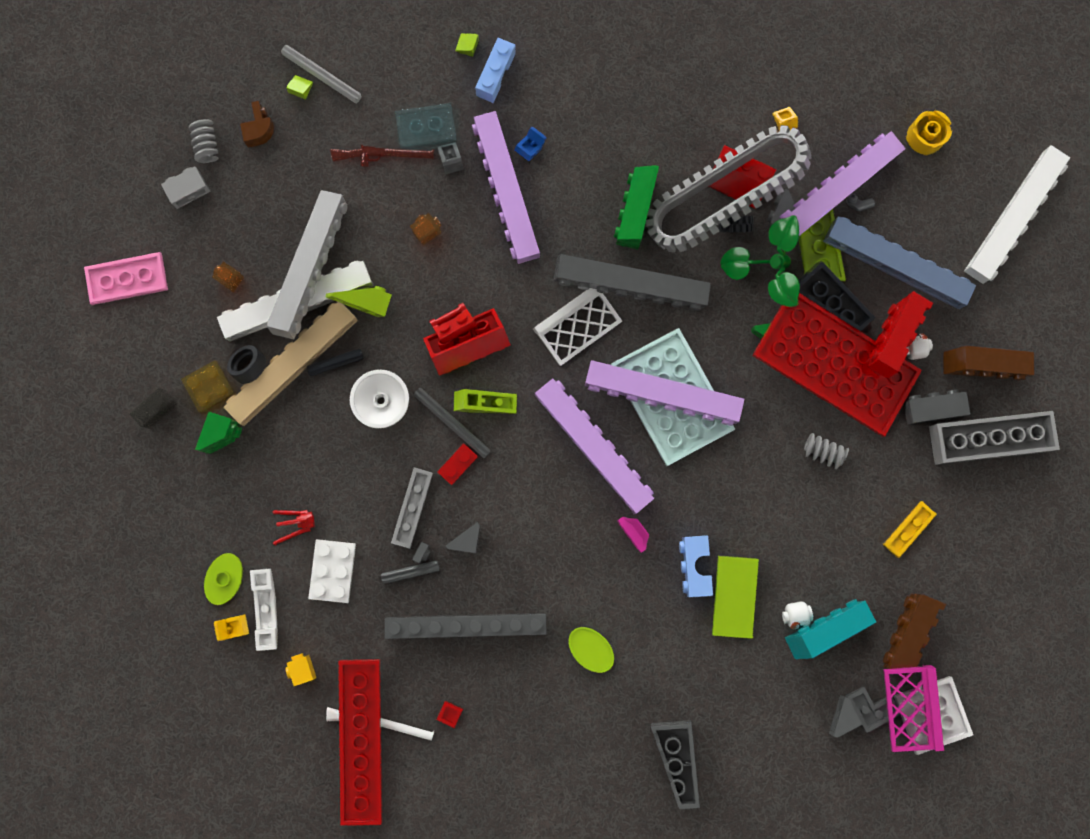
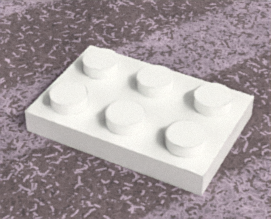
M316 539L308 599L349 603L356 549L355 543Z

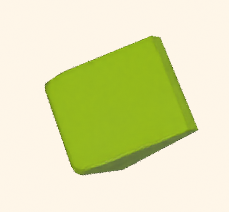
M461 33L455 51L473 57L479 41V35Z
M295 75L286 89L288 93L306 99L313 82Z

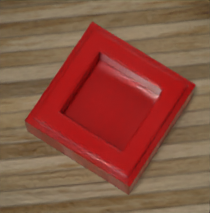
M445 701L436 720L455 728L463 709Z

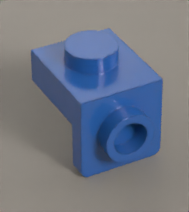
M531 127L527 136L516 145L514 151L530 161L541 151L546 141V136L534 127Z

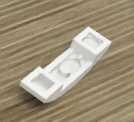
M271 569L250 570L251 591H254L256 617V651L277 649V611Z

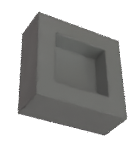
M421 542L412 560L421 563L423 560L426 562L431 553L428 550L430 545Z

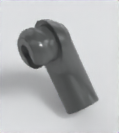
M851 193L846 199L847 205L856 211H863L875 206L873 198L861 201L854 193Z

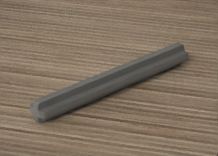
M422 388L415 391L414 396L480 456L485 458L490 453L488 447Z

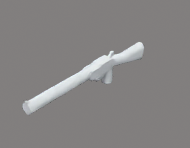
M327 707L326 720L339 721V710ZM381 718V727L432 741L434 731L430 732Z

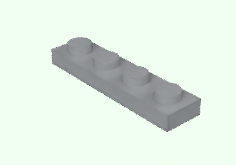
M414 467L393 534L392 544L411 549L432 480V472Z

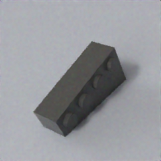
M691 720L651 723V729L679 809L700 808Z

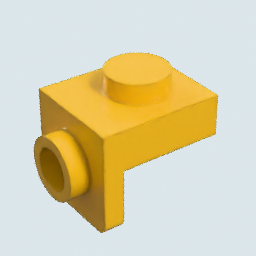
M245 614L214 621L217 641L249 634Z

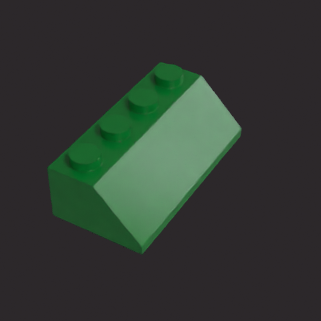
M659 166L635 167L634 172L629 173L627 184L630 185V189L624 193L622 202H625L626 205L625 209L620 210L618 220H621V225L616 227L614 238L617 239L616 245L638 250Z

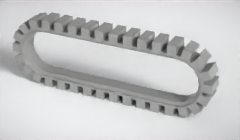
M781 125L779 132L776 126L768 128L770 135L766 136L763 131L758 133L759 141L755 143L753 138L747 140V149L744 150L743 146L739 145L735 148L738 153L737 155L733 156L731 151L725 154L726 162L723 163L720 158L714 161L715 169H712L710 165L703 168L706 172L704 176L699 171L693 176L696 181L693 183L689 178L684 180L685 188L681 189L679 185L673 187L674 195L671 196L668 191L662 194L664 201L661 202L656 199L653 203L656 210L649 208L647 216L650 219L646 220V227L649 229L650 237L659 247L664 250L666 248L668 252H675L676 248L680 252L686 251V243H689L693 248L698 245L697 237L704 241L709 238L706 233L710 230L713 235L719 232L718 224L721 223L723 228L729 226L728 218L732 217L734 222L741 218L738 214L739 211L742 210L745 215L752 212L749 208V205L752 203L755 208L762 205L759 200L760 198L764 197L767 202L773 199L770 193L775 190L777 195L784 192L781 185L786 183L788 188L794 186L795 183L792 178L796 177L801 180L805 176L803 170H808L811 164L809 161L811 159L810 147L803 134H800L799 130L792 128L790 131L788 126ZM787 143L796 148V157L793 163L784 171L684 233L677 236H669L663 233L662 221L665 215L676 206L774 145Z

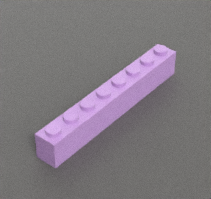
M496 111L474 117L475 124L472 125L474 135L479 136L480 142H477L480 153H484L483 165L485 171L489 170L491 177H488L490 187L495 188L496 191L493 197L496 206L500 205L502 211L499 213L501 223H505L507 230L504 231L507 242L511 241L513 248H510L512 259H517V263L520 264L540 258L539 248Z
M892 131L886 136L882 133L873 140L876 144L873 146L867 145L860 151L862 153L860 157L857 155L847 161L849 166L846 168L841 166L834 172L836 176L833 179L829 176L820 183L823 187L819 190L815 187L807 194L809 197L807 200L804 201L802 198L793 205L795 209L792 212L788 209L780 218L783 219L792 215L797 216L800 236L904 151L905 147Z
M592 360L585 386L590 391L599 392L603 390L607 391V395L614 397L623 395L626 396L627 400L637 402L638 399L643 400L646 405L654 407L657 404L663 405L664 409L669 411H676L678 409L682 410L685 415L695 416V414L702 415V418L705 420L714 421V419L722 420V424L733 426V423L737 424L740 421L744 404L743 398Z
M552 378L535 392V397L631 511L637 514L654 499L652 496L654 494L648 485L643 486L639 481L641 479L639 474L634 469L631 471L627 467L628 462L622 455L618 456L614 451L616 448L610 440L605 441L601 436L603 434L601 429L589 422L591 419L584 410L580 411L576 406L578 403L572 395L567 396L564 392L565 387L559 380L555 381Z

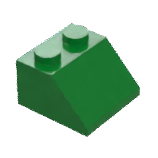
M208 412L195 450L211 454L235 442V439L239 438L242 427L233 419Z

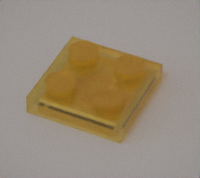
M216 360L181 379L199 413L235 395Z

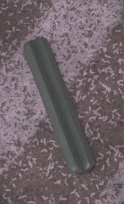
M432 561L381 574V580L385 584L439 571L438 561Z

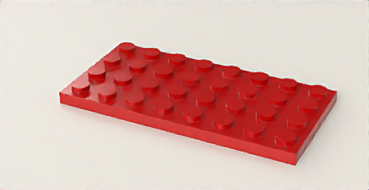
M800 293L798 296V306L789 307L781 305L752 355L882 437L886 436L922 371L907 360H904L900 370L888 379L868 367L871 361L869 357L877 346L876 341Z

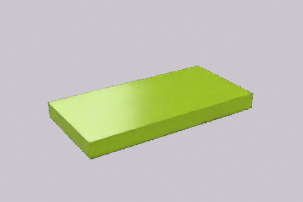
M832 209L799 236V245L805 273L818 261H822L841 282H845L846 278L841 251L823 242L832 222L835 220Z
M718 556L712 626L713 636L753 638L759 559Z

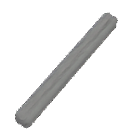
M285 45L282 48L281 53L283 56L354 103L359 102L362 96L358 91L290 46Z

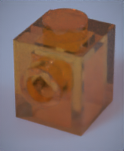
M429 213L420 215L416 218L415 223L410 225L412 232L422 246L441 234V223L436 216L432 218Z
M224 261L214 269V275L212 276L219 284L233 293L244 279L240 272Z

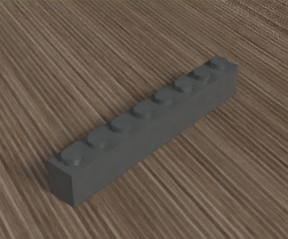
M560 254L557 258L554 281L559 282L561 286H570L571 284L578 286L582 290L592 288L597 289L599 293L614 292L619 297L630 295L634 296L636 300L651 299L653 303L664 304V302L671 303L673 307L688 306L690 310L700 311L708 306L711 284L709 282Z
M546 613L385 618V639L546 635Z

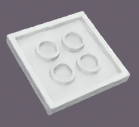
M948 676L937 680L944 745L972 736L973 732L953 678ZM913 689L902 693L907 697ZM917 690L910 700L919 706L924 700L923 694ZM900 694L894 695L896 704L899 706L905 698ZM908 701L901 711L909 717L916 707ZM919 711L912 720L921 726L926 718ZM901 714L904 723L907 720V718ZM912 722L905 727L910 737L919 729ZM923 732L914 740L919 745L928 744L927 735ZM930 750L914 751V753L919 755Z

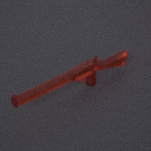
M361 145V148L354 150L330 149L333 162L362 156L361 166L368 167L369 161H378L380 157L385 156L434 159V149L432 151L388 149ZM369 156H379V158L369 159Z

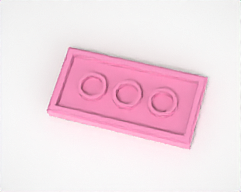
M161 252L84 267L91 305L168 290Z

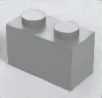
M196 167L186 168L181 174L169 177L161 184L171 204L176 209L211 192L201 172Z

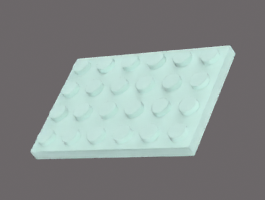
M679 328L611 363L612 366L714 391ZM639 399L637 402L631 401L666 467L735 430L734 426L722 424V420L714 419V421L703 419L702 415L695 414V416L683 414V411L678 409L676 411H669L659 404L656 407L645 404V401Z

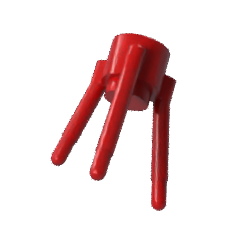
M274 510L273 514L300 515L296 516L294 520L277 522L276 526L297 524L298 528L302 527V529L274 541L273 545L304 532H310L311 528L315 527L313 512H308V510Z

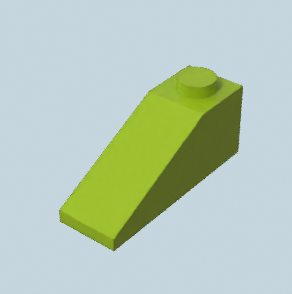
M375 286V288L326 293L325 297L375 317H385L391 294L386 293V289Z
M469 389L454 392V411L516 414L517 394Z

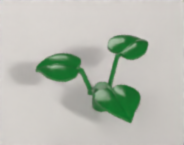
M792 215L777 220L769 229V240L773 245H778L777 251L780 254H774L770 260H749L750 253L747 249L735 247L728 250L720 262L724 272L730 278L736 280L743 279L748 275L750 271L749 264H771L772 268L779 269L775 275L776 279L768 284V292L775 302L789 307L798 306L800 291L798 278L789 272L782 273L791 263V259L785 254V251L793 250L799 240V222L797 216Z

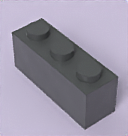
M959 389L947 391L945 395H940V392L929 393L928 397L921 398V395L909 396V400L903 403L907 425L971 415L967 392H959Z

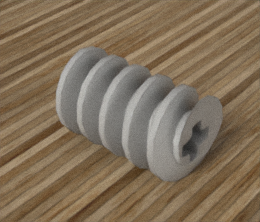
M197 120L189 125L190 137L192 139L191 144L195 154L194 159L199 163H209L219 159L213 156L218 154V150L214 149L217 143L213 141L216 137L212 134L214 128L210 127L213 125L212 120Z
M814 433L809 435L804 446L806 451L805 457L812 453L813 460L815 461L819 456L821 464L825 460H828V467L835 463V470L842 466L849 452V448L844 450L842 445L837 447L835 442L829 444L828 439L822 441L821 436L815 438Z

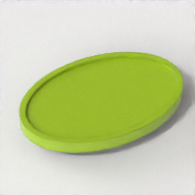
M231 553L220 555L212 562L206 573L204 591L207 599L212 604L221 605L227 603L240 588L243 578V567L236 555Z
M587 627L576 628L570 633L569 648L579 664L597 673H603L611 669L614 663V653L609 642L600 633Z

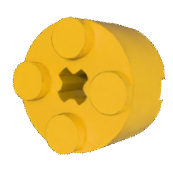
M936 110L921 113L907 131L906 140L910 147L917 153L926 156L937 152L951 137L950 119L944 113Z

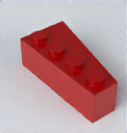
M913 291L889 308L888 319L883 323V331L876 340L877 346L870 354L869 368L887 379L900 370L909 352L907 347L915 340L917 336L915 331L920 324H923L926 318L923 316L924 312L927 309H931L933 305L931 301Z

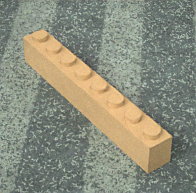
M339 302L332 303L323 316L320 315L313 321V325L309 329L306 328L300 332L299 338L294 343L290 342L285 346V351L281 355H276L270 360V365L264 369L256 380L244 384L241 387L242 391L237 395L231 396L226 401L227 404L224 408L240 425L245 426L297 378L308 365H311L358 321L357 318L344 304Z

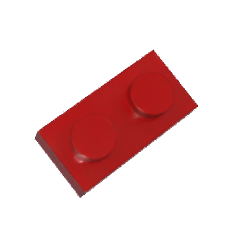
M463 443L439 469L438 473L448 483L453 485L478 456Z

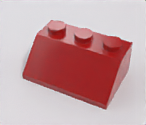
M724 145L718 159L720 158L724 163L727 161L725 154L731 151L733 156L738 153L736 150ZM751 159L708 187L737 200L771 179L776 169L758 160ZM753 203L749 205L750 207L757 209L755 208Z

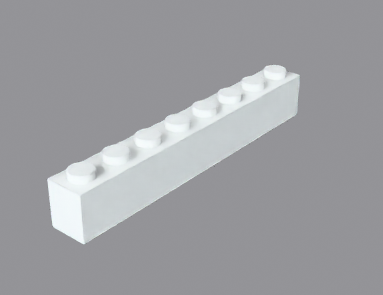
M1052 145L1042 152L964 272L982 284L989 280L992 281L997 276V268L1008 259L1007 253L1018 244L1017 238L1027 230L1028 225L1026 224L1037 215L1038 210L1036 209L1047 200V192L1058 183L1057 177L1062 175L1068 168L1066 164L1070 157Z
M354 261L348 267L343 269L335 268L330 274L321 275L320 280L315 285L314 296L309 300L308 311L334 302V300L325 297L326 293L373 287L365 263L363 261ZM281 290L277 291L273 296L260 297L257 302L252 304L250 302L244 303L239 309L234 311L226 310L222 312V315L218 316L217 319L224 338L230 342L267 328V323Z

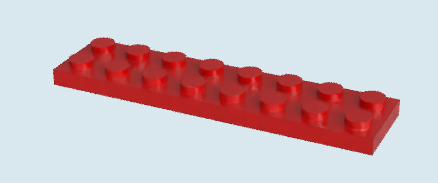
M380 659L339 660L340 826L382 824Z

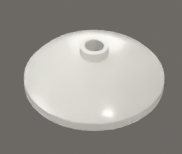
M373 370L363 374L353 385L350 393V405L356 418L366 426L387 428L399 422L405 415L409 405V393L405 383L396 374L387 370ZM381 397L385 399L383 404L378 403V399Z

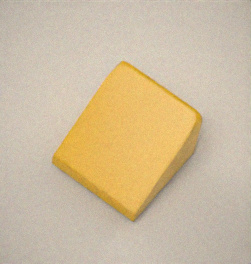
M790 107L773 113L779 131L781 125L788 126L790 130L798 128V117Z

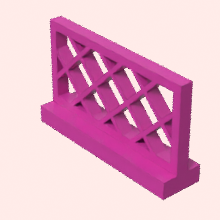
M923 665V667L883 669L891 751H944L936 668L932 665ZM921 672L922 680L916 686L908 680L912 673ZM889 674H899L903 679L894 687L890 683ZM906 681L914 687L907 697L899 691ZM917 690L923 694L924 699L919 706L910 700ZM896 692L905 698L898 708L892 703L891 699ZM908 701L916 707L909 717L901 711ZM919 711L926 718L921 726L912 720ZM899 712L907 718L900 728L894 724V717ZM910 722L919 728L912 737L903 731ZM923 732L927 735L928 744L919 745L914 740ZM900 733L909 739L904 746H896V738Z

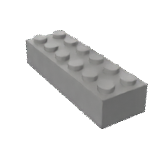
M1053 411L949 422L929 426L935 465L1060 450Z

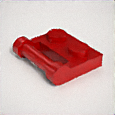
M464 303L459 304L458 308L440 318L429 321L442 344L477 326Z

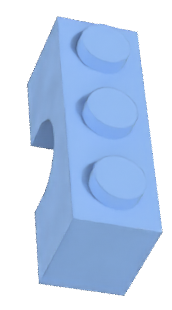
M497 38L475 87L477 97L494 103L501 87L505 70H509L515 56V44Z
M708 536L682 537V541H679V550L684 556V561H681V572L685 573V581H682L683 593H687V597L713 596L712 576H702L695 569V562L699 557L710 555Z

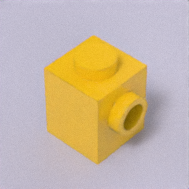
M303 653L291 657L292 661L287 663L286 674L289 679H292L293 686L317 678L310 655L305 657Z

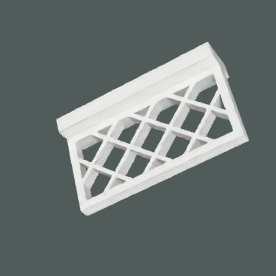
M589 288V290H586L538 324L533 330L561 366L621 323L622 320L603 293L597 292V289ZM598 296L603 301L602 310L592 308L593 300ZM578 310H588L587 321L576 319ZM591 311L602 312L600 323L590 322ZM604 313L612 314L616 321L611 325L603 324ZM564 320L573 321L571 332L561 330ZM576 322L586 323L585 334L574 333ZM589 324L599 326V332L596 336L587 335ZM549 331L557 332L556 343L548 342L544 335ZM560 333L571 334L569 345L558 344ZM573 335L584 337L582 346H572ZM558 346L569 348L567 357L562 360L557 355Z

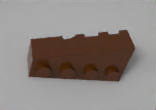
M975 346L959 347L943 352L944 375L995 376L997 379L1013 377V380H1026L1027 376L1034 375V352Z

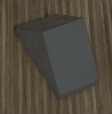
M456 142L438 147L445 175L463 170L462 159Z
M478 522L448 543L446 545L447 549L477 553L480 524Z
M842 695L839 697L829 731L830 735L837 738L863 725L850 699Z

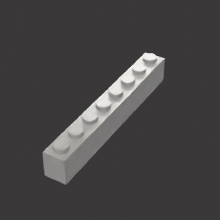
M320 191L267 323V328L273 335L295 339L296 334L301 329V321L303 316L307 314L309 300L314 296L315 285L321 278L322 267L328 260L329 249L334 245L336 231H339L342 216L347 211V203L341 194Z

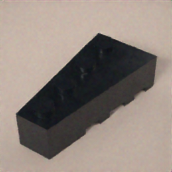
M818 261L799 279L800 294L857 330L862 331L876 318L822 261Z

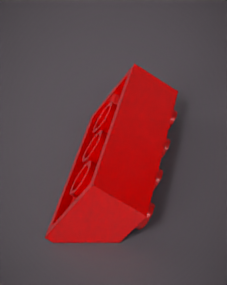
M494 308L474 316L473 319L477 325L476 327L445 344H442L436 333L423 338L439 376L510 346L505 329Z

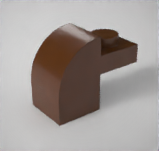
M259 101L251 102L255 120L240 123L243 140L248 148L266 143L274 132V123L268 117L266 107H262Z

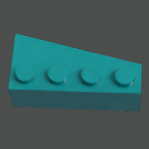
M856 599L846 603L847 607L835 609L830 612L829 616L821 617L815 620L813 624L802 627L797 632L785 637L794 658H814L876 623L866 601L857 602Z

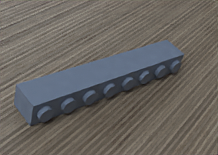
M838 216L832 222L823 241L957 309L968 305L976 287L969 279L959 277L953 274V271L943 269L937 266L935 262L925 260L919 257L917 253L907 251L901 245L891 243L885 240L883 236L873 234L867 228L851 223L845 217Z

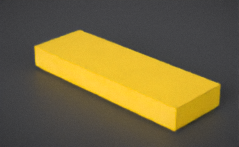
M920 501L883 546L897 558H900L937 514L923 501Z

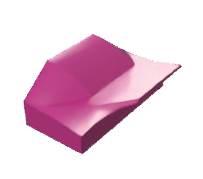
M621 517L617 520L640 553L646 550L649 534L639 520Z

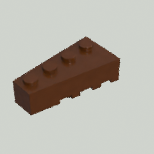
M911 593L910 596L906 597L904 601V607L906 608L903 615L901 614L897 620V632L893 633L890 639V644H892L890 651L886 652L883 658L884 668L896 669L918 666L922 657L920 650L928 645L930 640L929 631L933 626L936 627L939 621L936 618L939 609L944 610L945 603L922 594Z

